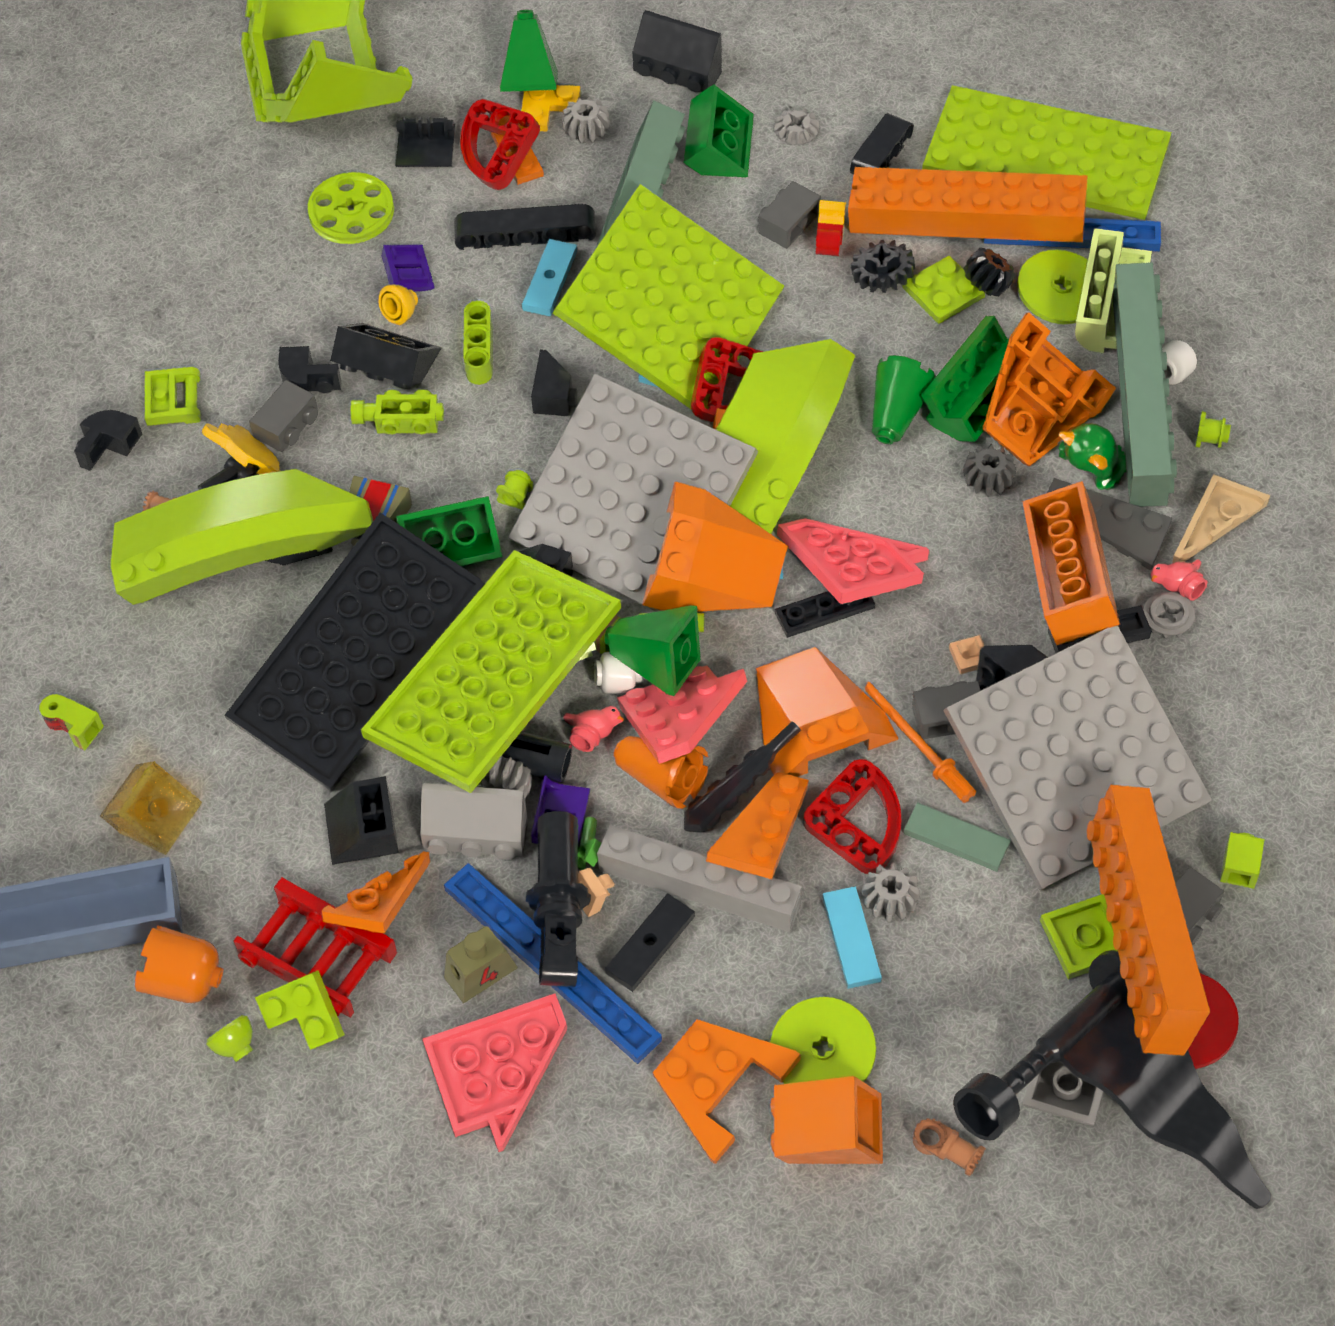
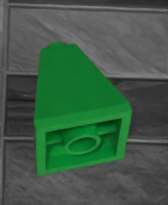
M519 10L517 15L514 16L500 92L556 90L558 70L538 15L534 14L533 10Z
M690 605L618 619L615 625L609 626L605 632L604 641L606 645H609L610 655L617 658L666 694L675 696L701 660L697 606Z

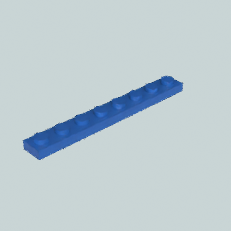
M469 863L466 864L444 884L445 891L483 926H488L504 945L539 975L541 929ZM579 961L575 987L551 986L636 1064H639L662 1041V1035Z

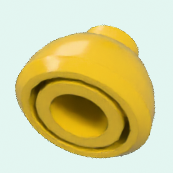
M387 285L379 293V308L389 322L402 325L412 317L415 306L418 303V297L413 290H408L401 285Z

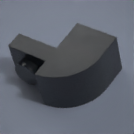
M309 346L279 347L278 365L282 382L287 380L310 393L311 391L330 393L332 390H341L342 380L338 364L313 365Z
M103 410L91 414L80 423L84 437L77 442L74 452L80 467L89 471L92 470L106 449L128 456L143 435L138 419L116 410Z

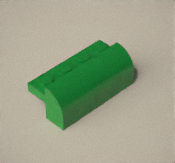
M995 316L984 317L921 394L931 411L926 417L930 425L958 441L975 442L984 431V422L1009 341Z

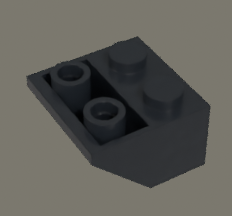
M1033 645L984 646L980 650L976 676L980 691L1048 657Z
M386 776L354 781L324 803L332 865L399 853L391 795Z

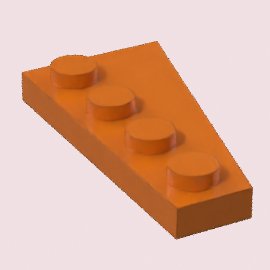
M776 772L709 849L706 862L772 879L807 792L809 780Z

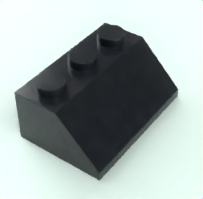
M645 10L632 51L633 71L645 77L652 76L661 79L667 84L687 87L692 92H703L715 84L722 73L721 33Z
M365 323L338 326L330 361L340 364V369L349 372L361 370L367 372L366 377L370 379L384 381V378L394 381L393 385L396 387L411 389V386L422 383L441 347Z

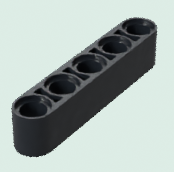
M587 204L463 212L454 219L455 245L460 250H464V247L481 249L493 248V245L509 247L521 246V243H531V245L547 244L549 239L561 242H579V239H589L591 241L596 236L595 211Z

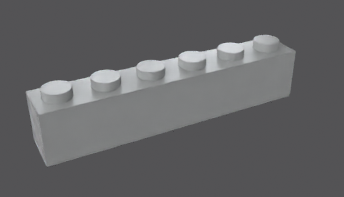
M609 825L597 852L599 871L787 932H791L801 906L802 886L774 877L768 879L706 862L707 856L612 825Z

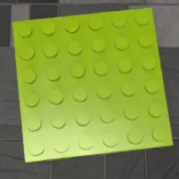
M640 184L563 296L553 314L691 409V400L701 351L705 344L711 338L719 337L748 346L783 290L784 285ZM713 348V351H715L714 356L720 357L718 349ZM729 353L730 358L728 359V361H730L733 355L732 353ZM710 372L704 373V378L708 383L718 384V378L715 374ZM708 393L702 401L704 403V408L706 409L709 408L707 403L708 398L711 395Z

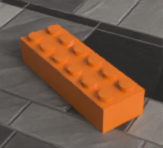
M1083 481L1022 501L1043 613L1056 645L1074 641L1080 637L1120 625L1095 511Z

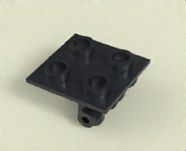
M402 117V120H397L396 128L399 134L396 167H452L455 123L453 120H448V117L433 118V123L431 117H427V123H423L422 117H419L418 123L416 118Z

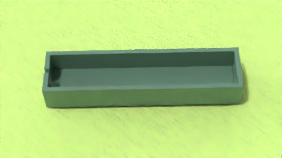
M653 100L636 134L597 246L640 184L658 197H662L664 190L660 184L665 185L669 177L671 168H669L668 163H673L678 151L675 142H680L686 128L681 125L685 116L684 113Z
M1153 262L1116 264L1113 310L1129 503L1139 507L1167 506L1169 494L1174 493V478L1177 476L1176 459H1172L1174 433L1170 432L1169 424L1172 423L1171 405H1167L1169 378H1165L1164 370H1167V354L1162 352V344L1165 342L1164 326H1160L1162 300H1158L1157 294L1160 293L1159 274H1154Z

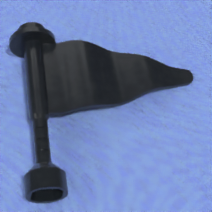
M1115 950L1105 951L1092 961L1089 968V981L1093 990L1036 1041L1034 1049L1002 1078L989 1073L977 1074L954 1096V1111L964 1128L980 1139L995 1140L1019 1117L1020 1106L1016 1095L1050 1063H1056L1060 1060L1076 1077L1096 1086L1115 1100L1146 1136L1202 1162L1228 1189L1253 1208H1263L1271 1199V1193L1250 1163L1236 1125L1226 1110L1202 1084L1189 1051L1187 1050L1184 1056L1143 1053L1140 1039L1136 1037L1134 1031L1135 1018L1133 1010L1127 1003L1128 990L1126 982L1120 974L1121 961L1119 953Z

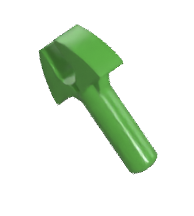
M587 817L584 820L581 845L578 848V869L580 870L586 869V862L594 867L598 861L597 852L601 842L595 838L597 820L594 817Z

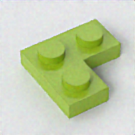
M319 971L255 997L268 1029L297 1018L310 1050L345 1035Z

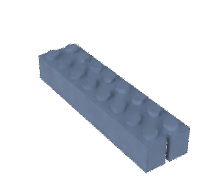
M165 857L1 887L0 969L146 942L151 929H157V925L183 933L177 875L170 858Z

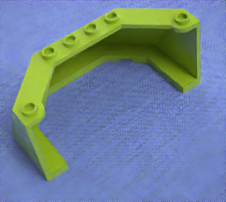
M247 0L245 17L250 18L248 33L242 32L241 48L256 121L291 123L401 102L406 91H409L412 86V75L409 69L403 66H399L395 72L391 73L377 70L376 57L373 56L371 37H369L366 27L367 20L363 14L365 0ZM342 26L347 27L355 65L328 59L324 43L312 40L286 92L274 93L264 41Z

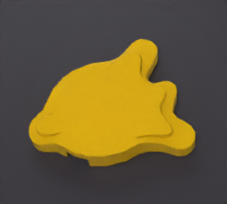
M206 423L203 427L202 434L224 448L244 467L248 463L260 466L261 468L257 472L259 475L280 471L279 461L273 452L255 439L244 427L240 425H235L234 427L231 425L227 426L223 423L218 428L209 423Z

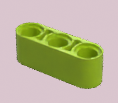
M479 300L472 301L465 306L463 344L466 377L469 382L477 385L487 383L493 374V325L491 310L486 302Z

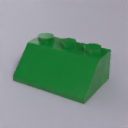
M715 84L691 99L683 163L703 176L748 177L754 114Z
M489 496L396 516L397 523L461 567L503 558Z

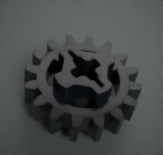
M880 240L879 244L875 246L874 243L870 242L868 249L861 247L859 248L860 255H853V262L851 263L854 282L860 283L861 289L870 286V292L880 288L882 293H886L887 288L891 287L893 290H898L897 284L906 285L908 284L907 278H913L915 260L912 250H906V244L904 243L896 246L895 240H892L889 244H885L884 240Z

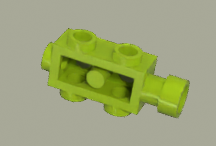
M388 390L384 395H376V403H365V400L351 401L352 424H365L366 421H375L377 433L390 435L396 433H438V421L444 420L443 403H438L437 394H432L428 390H417L414 394H401L397 390Z

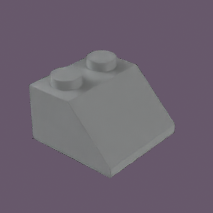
M1059 1060L1056 1063H1050L1028 1084L1023 1106L1094 1127L1104 1092L1096 1086L1076 1077Z

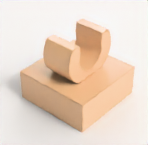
M980 635L950 643L949 649L960 674L978 669L980 650L985 646Z
M591 868L581 870L578 873V883L586 886L588 893L591 894L589 905L583 908L587 917L601 910L605 898L611 895L607 889L615 885L608 874L597 877Z

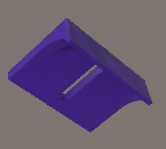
M383 245L381 256L389 285H401L413 291H428L435 288L423 245Z
M544 776L531 832L532 843L538 844V818L545 814V812L564 811L573 814L578 819L579 846L590 788L559 784Z

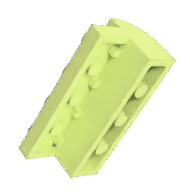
M1094 228L1075 329L1077 341L1089 351L1104 353L1105 348L1117 349L1113 310L1116 264L1151 262L1152 251L1122 247L1124 232Z

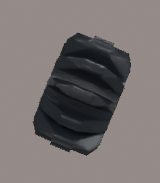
M979 248L969 257L963 268L965 277L971 281V285L976 286L979 291L982 290L989 296L999 297L1010 287L1016 276L1013 266L1007 263V259L1002 258L999 253H994L992 249Z

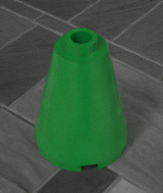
M891 355L888 356L887 361H883L881 358L878 362L872 433L881 443L893 444V442L901 440L925 402L921 394L936 377L934 371L930 368L928 372L921 369V362L915 359Z

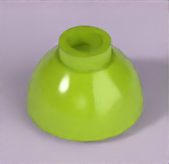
M239 1016L209 1037L206 1042L209 1049L222 1057H232L235 1062L253 1051L250 1046L253 1036L252 1026L248 1016Z

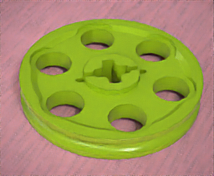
M360 172L342 173L323 181L312 192L307 208L313 229L326 240L340 244L361 243L378 236L388 227L394 215L393 197L387 185L375 176ZM345 184L354 186L349 191L340 190V187ZM371 190H377L380 192V194L376 197L366 196V194ZM324 199L332 201L328 206L317 205L319 201ZM353 205L354 210H348V206ZM376 211L385 213L381 218H372L370 216ZM328 220L336 222V224L330 228L321 226L325 221ZM354 226H360L363 228V230L357 234H352L348 232V230Z

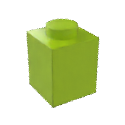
M1230 832L1225 848L1220 882L1254 889L1260 873L1265 839L1257 838L1249 833Z

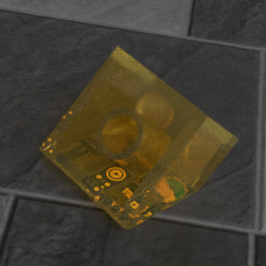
M155 761L135 765L100 814V817L120 834L166 855L202 802Z

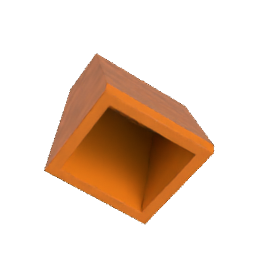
M855 1076L774 1085V1097L771 1099L770 1104L771 1113L774 1117V1132L771 1135V1148L774 1152V1157L787 1164H883L882 1101L880 1092Z

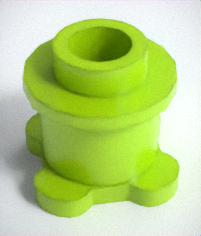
M1202 411L1195 447L1200 448L1201 442L1218 444V448H1221L1222 442L1228 443L1231 425L1225 424L1226 418L1223 417L1222 420L1206 418V412Z
M509 471L505 475V484L498 485L496 488V492L499 495L497 502L523 510L526 505L524 499L527 493L533 490V481L524 471Z

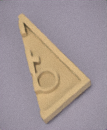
M1213 474L1174 554L1172 562L1187 561L1268 505L1270 495Z

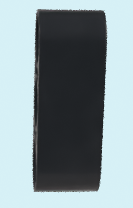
M886 113L856 152L850 165V173L854 175L855 167L889 168L891 165L889 162L893 157L899 155L905 146L903 143L906 139L911 138L914 124Z

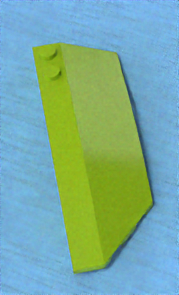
M832 339L753 354L745 374L716 430L758 450L730 507L770 534L792 497L823 437L841 397L855 358V354Z
M298 469L232 480L183 495L114 523L110 566L116 593L132 605L139 604L190 583L249 564L311 550L322 551L365 533L373 522L369 503L359 496Z

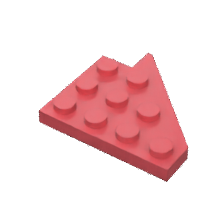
M806 518L778 524L777 536L788 545V548L840 604L921 584L923 581L924 573L915 563L928 560L929 549L927 547Z
M707 665L703 667L697 666L675 696L666 694L655 685H650L645 688L632 689L625 695L617 697L623 714L658 763L661 764L691 753L747 683L744 669L717 678Z
M556 993L422 1039L455 1137L490 1126L498 1152L504 1151L567 1031V1023Z

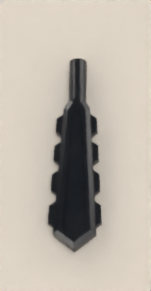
M793 721L789 723L767 745L761 746L757 750L749 751L743 757L742 763L733 765L726 771V776L722 780H716L708 787L707 793L703 796H697L690 802L688 809L684 811V830L688 832H705L707 829H712L721 820V815L726 810H731L738 803V797L742 793H748L755 785V780L758 777L764 776L770 770V764L774 761L776 754L801 731L796 723Z

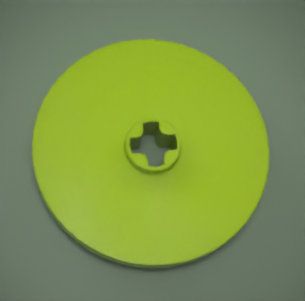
M1047 250L1030 257L1023 264L1017 280L1018 293L1024 305L1033 314L1048 322L1062 325L1076 323L1088 260L1081 255L1066 250ZM1057 284H1063V287L1066 289H1060V285Z
M832 997L806 999L789 1008L775 1025L770 1043L795 1050L801 1055V1060L785 1078L784 1084L855 1076L865 1082L872 1071L876 1057L875 1036L868 1020L851 1004ZM821 1041L828 1042V1048L833 1049L832 1051H826L825 1056H819L818 1050L813 1048L814 1046H820Z

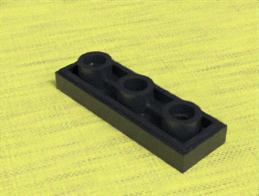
M829 591L776 608L775 615L788 638L874 609L875 602L871 596L840 604Z
M667 893L605 967V974L633 992L694 919L695 911ZM648 941L655 942L652 946H648L645 943Z

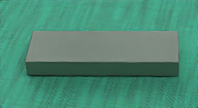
M918 802L904 828L905 835L996 872L1011 842L1010 839Z

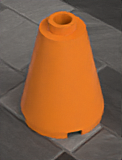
M627 736L619 741L614 749L615 762L619 768L675 808L684 809L687 807L683 804L687 797L691 795L695 799L704 785L708 766L703 765V756L708 757V752L700 745H696L691 753L661 764L655 759L641 737Z

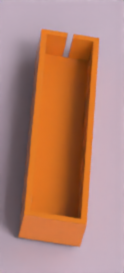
M855 167L848 206L850 233L1083 242L1088 175Z
M1110 785L1104 798H1101L1099 801L1098 811L1093 821H1089L1087 825V839L1092 843L1094 851L1093 864L1098 868L1100 892L1105 896L1107 904L1106 917L1108 922H1111L1114 933L1113 945L1115 950H1118L1121 961L1120 974L1125 979L1128 990L1127 1003L1132 1008L1135 1018V1035L1140 1039L1143 1053L1184 1056L1209 1015L1210 1010L1150 788Z

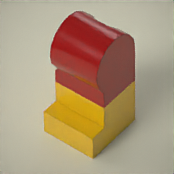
M820 200L816 255L839 257L844 232L846 202Z

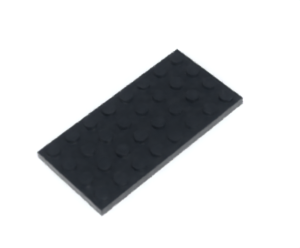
M380 512L224 715L225 718L318 783L333 791L369 743V740L363 738L361 729L480 591L485 582Z

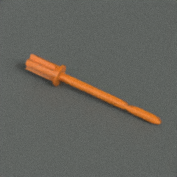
M867 682L865 691L936 767L932 774L936 780H942L963 803L968 802L970 797L975 796L977 791L956 769L955 761L952 758L943 761L874 685Z

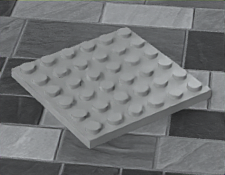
M594 374L508 538L526 548L545 544L572 553L573 571L642 604L650 574H655L670 517V513L666 512L674 482L705 489L730 506L758 450L617 383ZM648 607V608H650V609H652V610H654V611H656V612L662 611V610H658V609H654V608Z
M1118 625L1100 631L943 710L1039 890L1093 863L1094 851L1091 841L1087 839V825L1089 821H1093L1098 811L1099 801L1101 798H1104L1110 785L1150 788L1160 827L1212 801Z

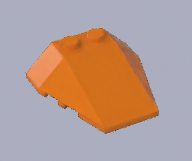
M1029 312L1024 315L1009 338L983 426L985 432L1027 466L1034 464L1058 445V442L1062 440L1059 436L1060 431L1070 432L1088 419L1099 414L1116 390V387L1095 369L1082 371L1048 342L1046 338L1051 331Z
M675 481L666 512L670 513L660 556L655 574H650L642 605L662 611L692 605L697 606V612L772 607L788 545L707 490Z
M816 647L756 668L763 744L767 745L792 721L801 729L776 754L774 761L770 764V770L773 775L776 772H781L799 777L808 773V761L862 741H864L869 751L898 740V736L886 713Z

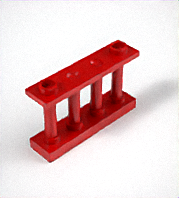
M281 877L274 886L279 907L253 942L250 943L238 935L233 940L238 951V958L251 968L258 965L290 983L306 976V974L291 965L317 930H322L324 927L334 932L335 938L308 974L319 971L322 978L346 945L350 946L354 943L362 948L363 954L336 991L325 985L337 1016L342 1013L351 1018L354 1010L351 1000L348 999L349 995L374 961L378 962L382 959L389 964L397 954L394 939L379 932L323 922V908L328 905L334 909L337 907ZM298 912L306 916V924L279 959L264 951V948L290 914L294 915Z

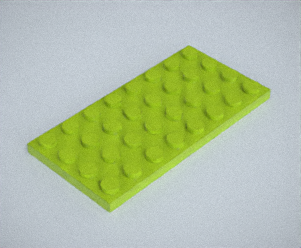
M952 85L922 169L1088 175L1086 207L1146 220L1172 132Z
M514 550L361 729L363 738L472 793L621 609L620 600Z

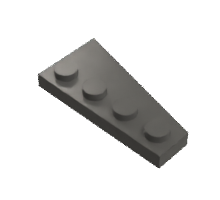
M1054 478L1047 493L1072 484ZM1086 489L1095 511L1101 541L1103 540L1117 548V551L1123 555L1134 558L1151 571L1171 525L1172 517Z

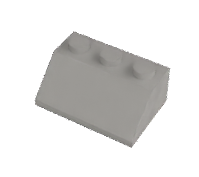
M422 784L420 836L424 849H428L431 853L438 855L446 854L448 851L461 852L468 857H478L481 854H494L497 858L503 860L513 859L514 856L523 857L528 826L523 790L476 787L472 793H469L455 785Z

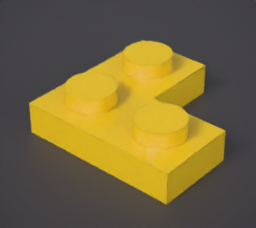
M557 85L556 90L524 91L521 111L531 114L540 125V131L548 132L550 111L563 112V109L567 108L568 102H577L581 94L580 86Z

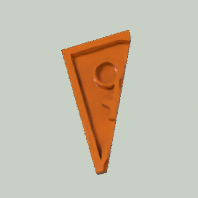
M423 851L418 855L408 858L404 861V868L397 873L391 875L390 872L386 871L367 882L364 887L348 893V901L335 909L330 905L324 907L322 910L323 922L385 933L430 863L429 852Z

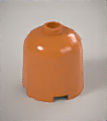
M157 925V929H151L142 949L141 956L147 957L144 972L138 970L136 972L135 989L141 993L184 1003L202 1001L210 993L212 987H219L224 969L218 967L219 955L216 947L206 940Z

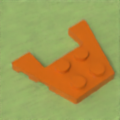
M696 1019L653 1071V1076L681 1115L710 1161L716 1164L734 1143L735 1137L708 1117V1115L751 1063H755L782 1083L801 1060V1055L795 1050Z

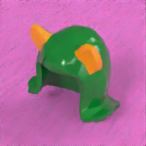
M1089 423L1079 425L1070 432L1060 431L1059 436L1063 440L1058 448L1060 458L1069 460L1079 470L1093 473L1097 489L1110 490L1114 488L1115 484H1119L1121 477L1126 473L1125 452L1122 451L1120 445L1116 444L1114 436L1108 429L1098 424Z

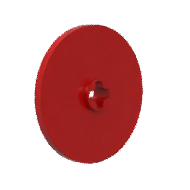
M1201 973L1200 976L1210 1013L1188 1048L1195 1069L1209 1066L1226 1055L1234 1044L1239 1025L1238 1010L1229 992L1216 980Z

